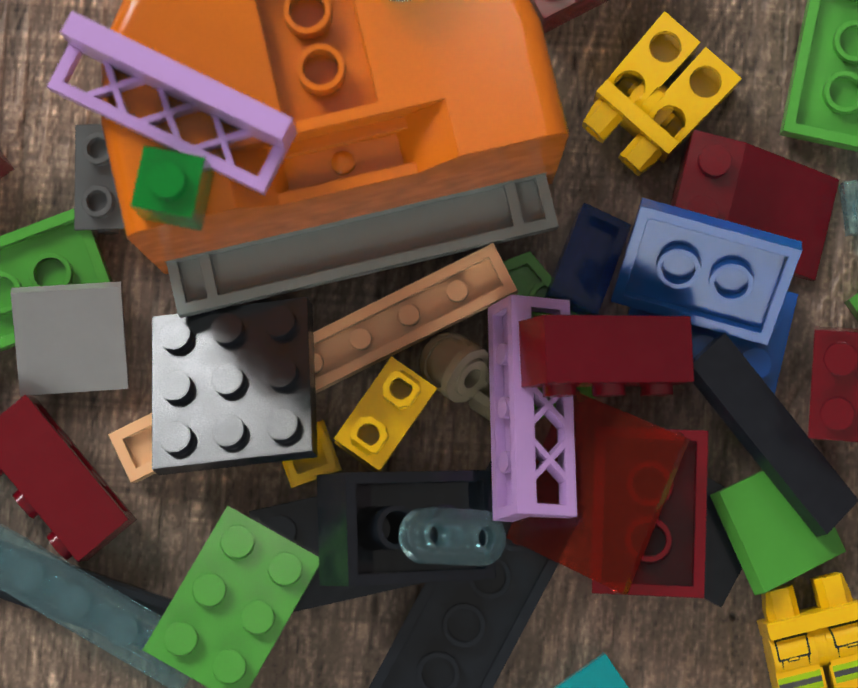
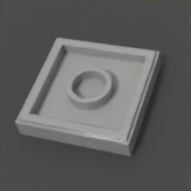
M121 281L11 288L20 396L25 394L44 395L129 389Z

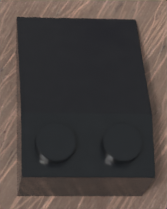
M492 470L344 472L317 475L320 586H368L496 579L492 511Z

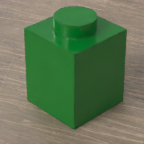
M143 146L131 207L143 220L202 231L214 171L205 157Z

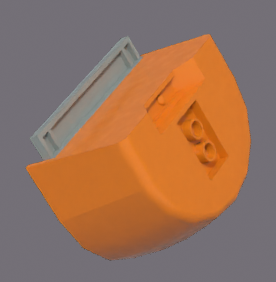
M123 0L110 27L111 30L293 118L297 129V134L265 196L214 171L203 228L200 231L143 220L132 209L131 201L143 146L165 150L170 149L102 116V129L127 239L164 274H169L175 305L180 318L478 249L491 243L495 245L558 229L559 225L549 185L553 183L569 133L542 24L530 0ZM102 63L103 87L109 85L110 82L104 64ZM114 69L118 81L130 78V76ZM146 84L121 92L128 113L139 119L164 111L158 90ZM114 95L102 99V101L118 108ZM167 95L171 108L185 104ZM201 111L175 118L182 140L192 145L218 137L212 117ZM168 121L154 125L172 134ZM221 121L225 135L238 131V129ZM254 137L229 145L235 165L256 176L259 175L273 147ZM222 147L209 151V153L226 161Z

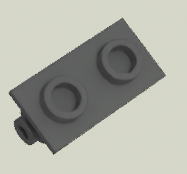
M102 124L75 125L74 230H98L99 234L104 235L119 234V229H125Z

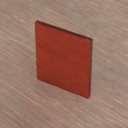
M576 389L577 396H573L577 517L570 519L527 517L512 522L506 538L512 540L516 545H522L611 588L616 594L627 595L690 439L679 431L673 432L586 396ZM552 424L543 444L547 452L557 444V429ZM545 469L536 479L537 503L559 504V484Z

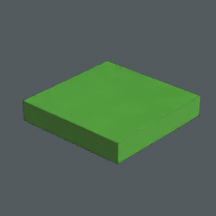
M763 470L710 495L754 595L767 593L846 552L835 527L827 535L816 537Z

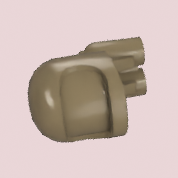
M443 332L437 334L428 341L420 355L419 367L423 378L437 387V391L455 403L468 401L472 410L490 421L489 353L460 333Z

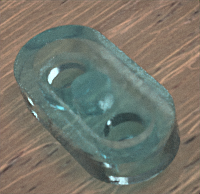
M439 507L418 508L408 513L403 519L399 529V543L404 554L416 563L486 566L497 561L502 555L506 545V532L502 522L493 521V513L489 511ZM433 526L438 531V540L435 545L430 540V530ZM481 529L484 530L486 536L485 545L483 547L479 543V533Z

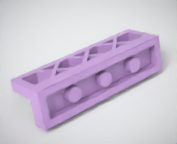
M71 11L60 32L69 45L46 86L51 92L172 151L205 157L213 171L264 196L266 195L297 134L293 118ZM84 54L104 64L110 84L84 92L68 84ZM114 69L130 76V78L118 81ZM146 84L158 90L164 111L139 119L128 113L121 92ZM114 95L118 108L101 99ZM167 95L185 104L171 108ZM201 111L212 117L218 137L192 145L182 140L175 118ZM168 121L172 134L154 125ZM221 121L238 129V131L225 135ZM254 137L273 147L259 175L256 176L235 165L229 147L230 144ZM222 147L226 161L209 153V151Z
M511 294L488 307L493 521L514 522L527 517L568 519L577 517L573 396L545 398L538 388H522L519 321L531 318V312L570 315V300ZM543 415L557 429V444L549 452L535 438V423ZM545 469L559 484V504L537 503L536 479Z

